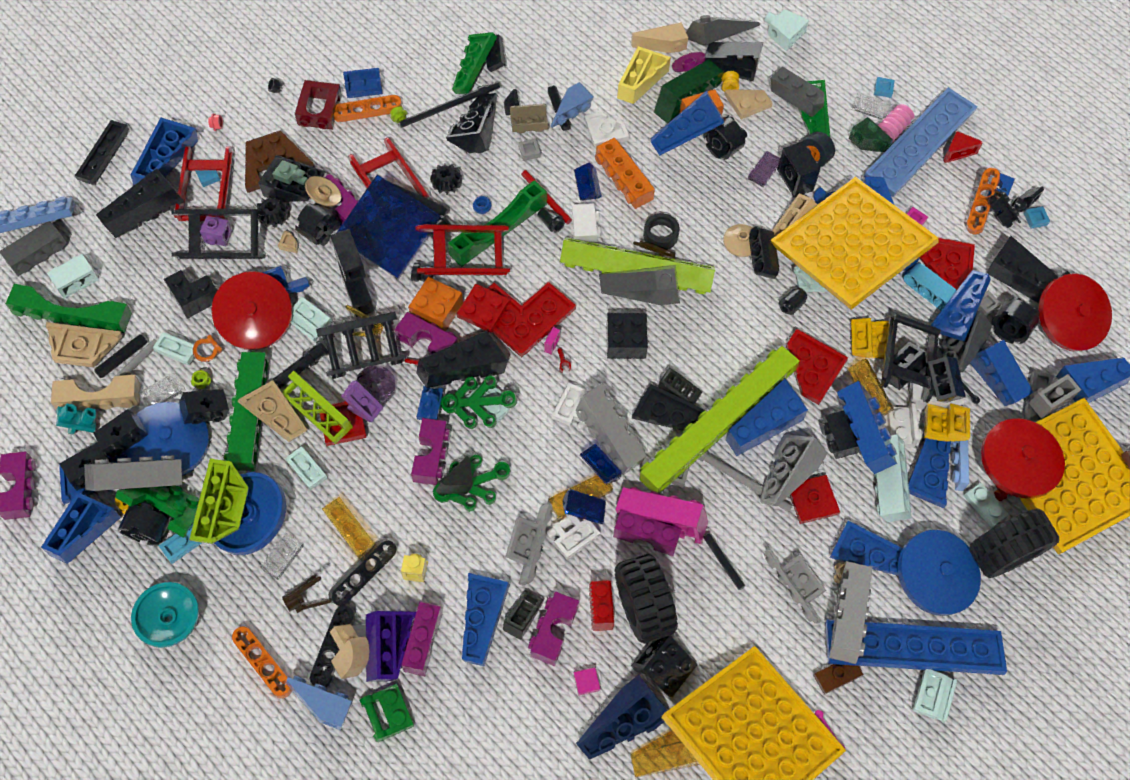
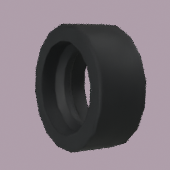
M659 213L650 216L644 226V241L665 250L674 247L679 237V223L669 214ZM663 225L670 228L673 233L672 236L661 239L652 235L651 228Z

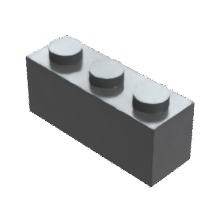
M782 66L771 77V92L809 116L813 117L824 106V92Z
M49 221L0 250V254L14 273L20 276L32 267L45 261L51 255L61 251L67 246V243L61 233Z

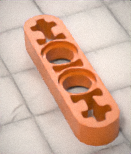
M397 95L340 103L335 106L333 118L337 122H346L390 114L393 108L402 107V103ZM375 104L381 106L379 109L371 108ZM357 107L363 109L361 112L353 111Z
M988 168L983 172L967 220V230L973 235L982 233L985 228L991 207L988 204L989 196H982L981 192L983 190H990L991 195L996 194L994 190H997L1000 181V172L996 168ZM994 175L991 184H988V177ZM985 206L986 211L979 213L976 211V207ZM976 218H979V225L973 228Z
M244 626L236 628L232 634V640L277 698L288 697L292 692L289 686L286 684V690L282 692L278 690L277 684L273 681L278 678L282 684L287 683V676L249 628ZM240 634L246 635L247 640L250 642L248 647L240 640ZM253 649H261L262 654L258 659L250 658V652ZM267 665L275 667L274 673L270 676L263 675V668Z

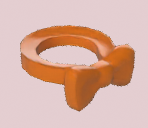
M208 335L206 339L197 340L192 349L194 357L201 362H209L216 357L217 353L222 352V348L211 335ZM210 343L213 345L214 349L211 356L201 357L198 355L197 347L199 345Z

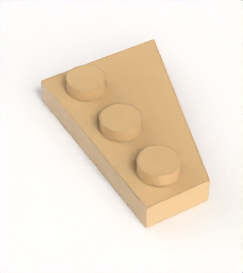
M274 381L263 385L238 400V403L288 442L307 432V428Z

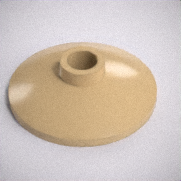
M313 176L306 181V192L315 202L328 207L336 206L340 202L341 193L330 180Z
M744 224L731 226L723 237L725 248L735 256H751L749 233L753 227Z

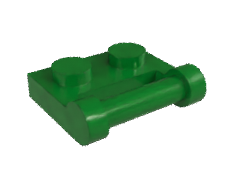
M397 684L372 695H367L359 700L361 706L365 707L375 734L373 737L375 742H381L414 727ZM378 701L390 727L386 730H383L373 705Z

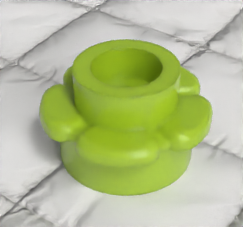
M401 106L395 107L390 111V118L393 122L399 123V121L406 119L407 111Z
M198 370L193 373L191 379L193 387L204 389L210 385L211 378L208 372Z

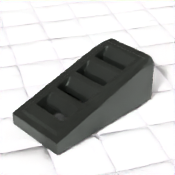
M670 367L658 385L659 388L692 404L697 402L703 392ZM678 383L679 386L675 389L674 386ZM686 388V391L682 394V389ZM693 392L694 394L692 395V397L690 399L687 398L689 393Z
M525 590L505 619L503 630L521 640L541 608L544 599ZM525 600H526V601H528V602L534 604L535 606L532 607V606H530V605H528V604H526V603H524V602H525ZM520 608H523L524 610L530 612V614L520 610ZM516 615L519 616V617H521V618L524 619L525 621H522V620L518 619V618L516 617Z

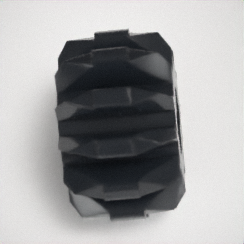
M446 163L443 166L437 165V169H432L430 177L434 190H438L440 194L443 191L447 195L449 191L455 193L456 188L461 186L462 175L460 170L454 168L453 164L449 166Z
M269 196L267 200L262 198V203H257V209H262L265 212V216H258V220L267 228L270 225L275 228L276 224L282 225V221L287 220L289 211L283 199L280 200L277 196L272 199Z

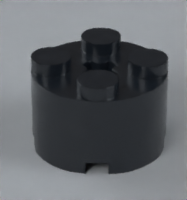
M730 115L723 117V124L704 133V139L707 138L708 142L706 144L707 149L718 159L724 158V160L730 158L744 147L745 138H747V132Z
M317 202L314 204L308 203L297 218L299 225H295V230L312 243L325 246L329 241L330 235L340 227L341 222L338 220V214L327 206Z
M1013 297L1011 300L1003 303L992 319L991 324L995 328L994 333L1007 343L1020 342L1019 344H1022L1028 340L1037 326L1040 312L1030 304L1022 301L1019 297Z
M146 503L128 506L118 530H121L120 533L134 541L148 540L147 545L159 546L171 516L163 512L153 511L154 507Z

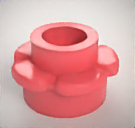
M215 113L212 114L208 119L209 127L213 128L214 131L223 129L222 116Z

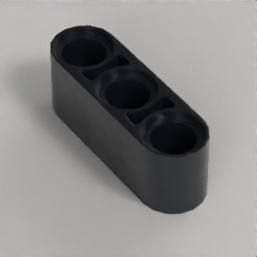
M754 226L749 233L754 273L774 279L779 273L777 249L771 242V239L775 237L774 232Z

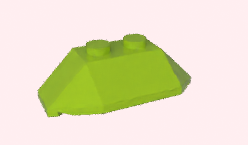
M210 458L189 538L190 541L213 544L239 530L249 488L232 462Z

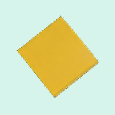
M871 318L851 319L852 355L884 359L889 321L872 322Z
M951 403L948 408L927 404L925 408L924 438L939 441L969 440L970 408Z

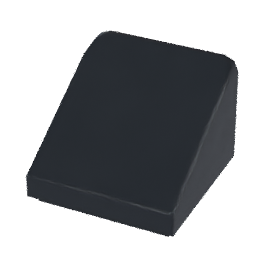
M513 89L504 100L505 115L507 116L510 115L511 106H519L516 89Z
M1044 187L1030 189L1020 196L1026 201L1027 208L1040 198Z

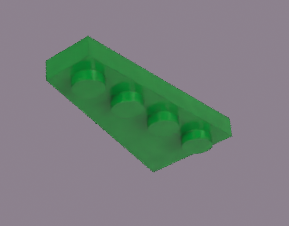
M493 32L471 34L468 36L469 45L465 46L464 49L466 55L464 59H461L460 66L462 68L457 72L452 88L455 94H467L472 89V85L497 38Z
M825 80L807 81L824 92V106L813 117L798 109L809 135L814 132H823L830 137Z

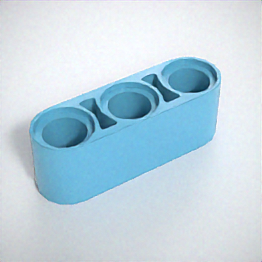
M917 263L904 276V281L909 287L941 311L957 291L921 263Z

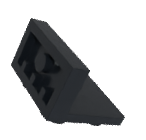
M670 635L649 642L632 663L631 667L636 672L647 674L668 697L672 698L697 667V663Z

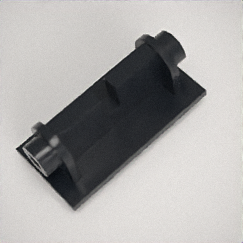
M995 189L996 195L988 197V204L994 213L1002 210V212L996 215L1001 224L1009 228L1013 225L1012 222L1014 221L1021 223L1017 217L1020 215L1019 212L1008 203L1010 201L1008 195Z

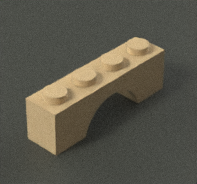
M135 375L114 376L112 382L106 388L97 392H85L80 390L73 379L52 381L51 404L55 409L58 406L64 407L66 403L73 404L77 407V410L84 411L86 408H101L105 410L112 407L130 408L140 404L141 384Z

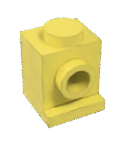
M419 554L404 555L401 568L403 580L424 582L428 566L426 558Z

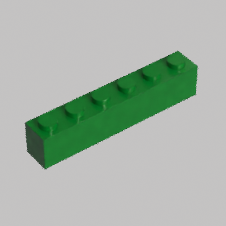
M241 352V359L237 361L239 374L238 377H235L234 382L236 395L232 397L234 410L229 418L231 432L227 433V444H229L228 451H225L224 461L232 462L237 471H256L262 421L238 403V400L267 384L269 359L266 352Z

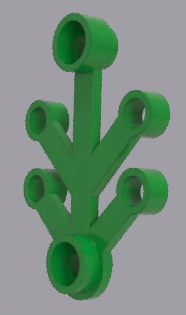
M487 376L484 379V383L469 398H463L469 390H475L478 387V381L474 377H468L464 385L455 394L450 393L442 398L441 407L446 413L457 414L464 421V425L468 429H474L477 426V420L473 416H468L461 408L470 407L483 420L485 426L493 428L497 424L496 418L489 415L480 406L503 405L506 408H513L517 404L518 399L512 391H504L501 396L482 397L489 389H494L497 386L498 382L493 376ZM493 379V384L488 385L489 380ZM470 381H474L473 386H469ZM513 398L512 403L508 404L507 400ZM454 401V405L449 407V403ZM492 418L493 422L487 424L488 419ZM473 419V424L469 426L468 421Z
M479 455L470 457L472 477L476 469L482 465V458ZM477 459L479 463L473 464L472 461ZM455 461L451 463L448 475L453 471V467L457 466L460 462ZM498 462L494 466L493 471L473 477V486L468 493L484 499V502L488 505L495 503L496 494L491 490L481 489L477 485L494 479H507L510 476V466L506 462ZM503 470L506 473L504 475H500L499 471ZM440 483L433 489V496L438 502L445 503L451 500L463 505L466 511L471 512L476 509V501L472 497L465 498L459 494H446L442 496L436 492ZM492 495L493 499L487 500L486 497ZM468 502L474 503L472 507H468L466 504Z

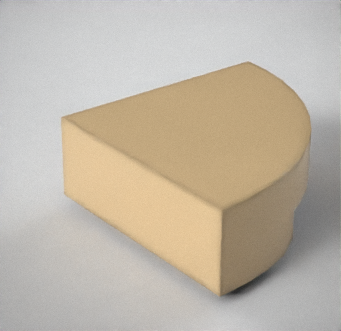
M284 230L278 248L297 253L298 244L296 239L290 232Z

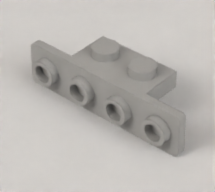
M550 503L540 507L536 523L522 517L516 518L505 557L523 564L519 585L523 586L531 583L536 576V563L541 557L542 551L540 549L542 542L547 536V523L552 517V504Z
M767 549L764 551L767 555L765 560L772 569L776 568L779 572L777 577L784 586L788 585L791 589L790 596L797 604L800 603L805 609L802 612L809 622L820 623L821 619L809 603L826 592V589L803 557L799 555L783 567L772 550Z

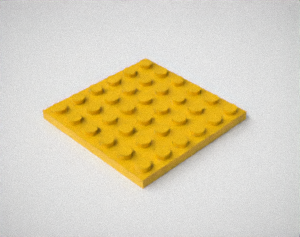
M854 177L771 239V242L778 251L852 310L935 246L939 238L857 177Z
M1085 398L1035 422L1046 428L1060 444L1065 458V470L1060 483L1046 495L1033 499L1020 498L1028 511L1038 508L1045 512L1059 535V543L1053 547L1058 555L1130 517V469L1121 457V454L1124 452Z
M753 646L662 715V719L712 780H814L846 752L845 748L756 646Z

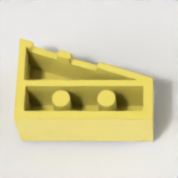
M638 46L618 84L617 99L634 104L669 72L671 57Z

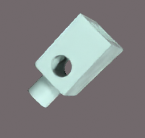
M783 10L777 16L769 12L764 21L770 24L768 36L786 51L806 33L809 23L808 19L788 10Z

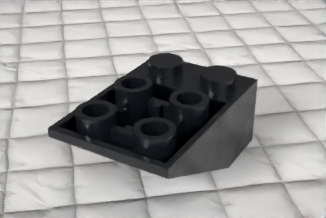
M276 155L258 182L263 196L266 198L270 196L272 199L277 196L280 200L283 199L284 202L309 201L310 196L306 192L305 184L302 185L296 181L287 184L274 179L272 173L282 160L297 165L299 169L305 171L303 176L308 179L313 176L323 177L326 172Z

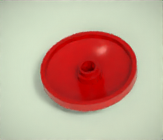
M254 271L239 273L226 280L217 290L211 309L213 323L218 333L231 345L244 350H260L278 342L287 332L293 314L292 302L284 286L272 276Z
M1067 274L1051 281L1041 295L1039 302L1041 326L1048 338L1060 348L1073 352L1084 351L1096 347L1106 338L1112 323V307L1105 290L1094 279L1083 274Z
M1019 418L1004 420L995 425L982 442L981 460L985 472L997 487L1012 496L1025 499L1044 496L1052 491L1063 477L1065 458L1060 444L1046 428L1033 421Z

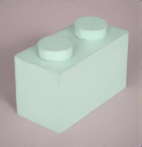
M83 254L73 257L70 261L47 272L63 299L99 280Z

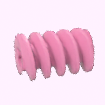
M899 104L878 124L877 133L884 142H894L903 130L911 124V120L915 118L911 108L907 105Z

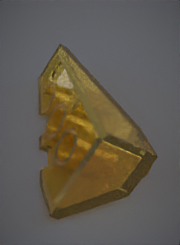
M672 730L630 754L635 778L700 765Z

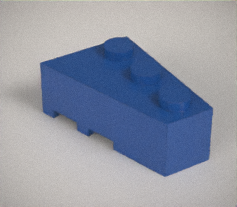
M1004 340L981 349L970 362L1004 406L1014 404L1034 393Z
M77 492L41 548L49 556L68 564L121 517L114 508Z

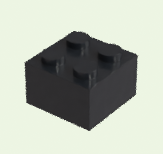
M802 141L783 148L777 171L795 198L799 193L804 195L814 191L820 172V165L813 158L811 150Z
M607 313V359H646L648 350L647 313Z

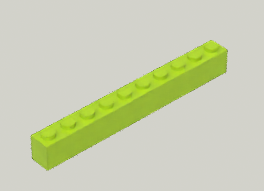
M783 346L777 350L773 349L764 362L760 361L756 364L751 374H745L736 387L734 385L730 387L723 399L718 398L708 412L705 410L700 414L696 423H690L680 437H674L670 441L668 448L665 450L661 449L651 463L646 462L640 469L639 480L650 491L660 494L727 434L738 421L778 384L791 376L797 370L800 361Z

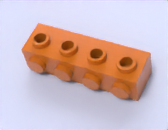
M615 137L596 146V162L602 165L606 175L612 178L617 190H621L628 204H631L636 209L654 200L655 188Z

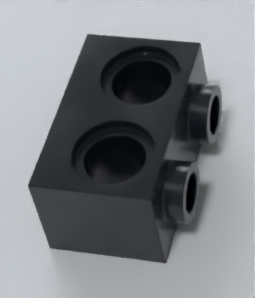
M909 341L894 355L893 364L919 373L926 367L925 351ZM891 375L889 384L900 390L909 381Z

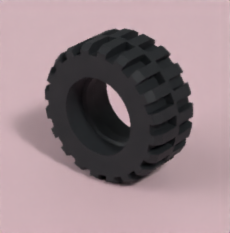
M1036 508L1021 513L982 534L970 544L969 551L983 574L988 578H994L1020 567L1050 550L1059 543V535L1045 512Z
M643 554L619 562L614 570L616 585L626 618L637 640L646 644L673 635L678 627L676 608L668 582L656 558L650 554Z

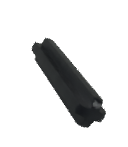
M553 85L548 87V95L556 113L561 103V97L557 87ZM569 119L560 125L563 131L571 129Z
M141 334L137 335L94 369L95 373L100 378L105 377L147 344L146 338Z

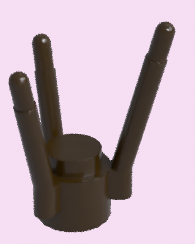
M644 241L633 242L634 245L656 252L659 256L675 259L676 252L665 250Z
M312 575L294 590L282 596L289 612L295 609L299 613L305 609L332 603L329 599L305 605L301 604L305 602L301 593L320 581L321 576Z

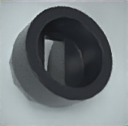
M271 78L268 83V91L272 93L281 92L280 86H283L282 82L276 78Z
M1018 196L1013 201L1011 207L1014 206L1020 213L1027 208V203Z

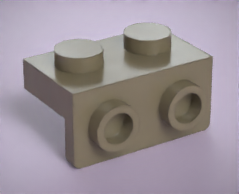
M546 104L510 107L512 132L525 133L526 131L542 132L549 130Z

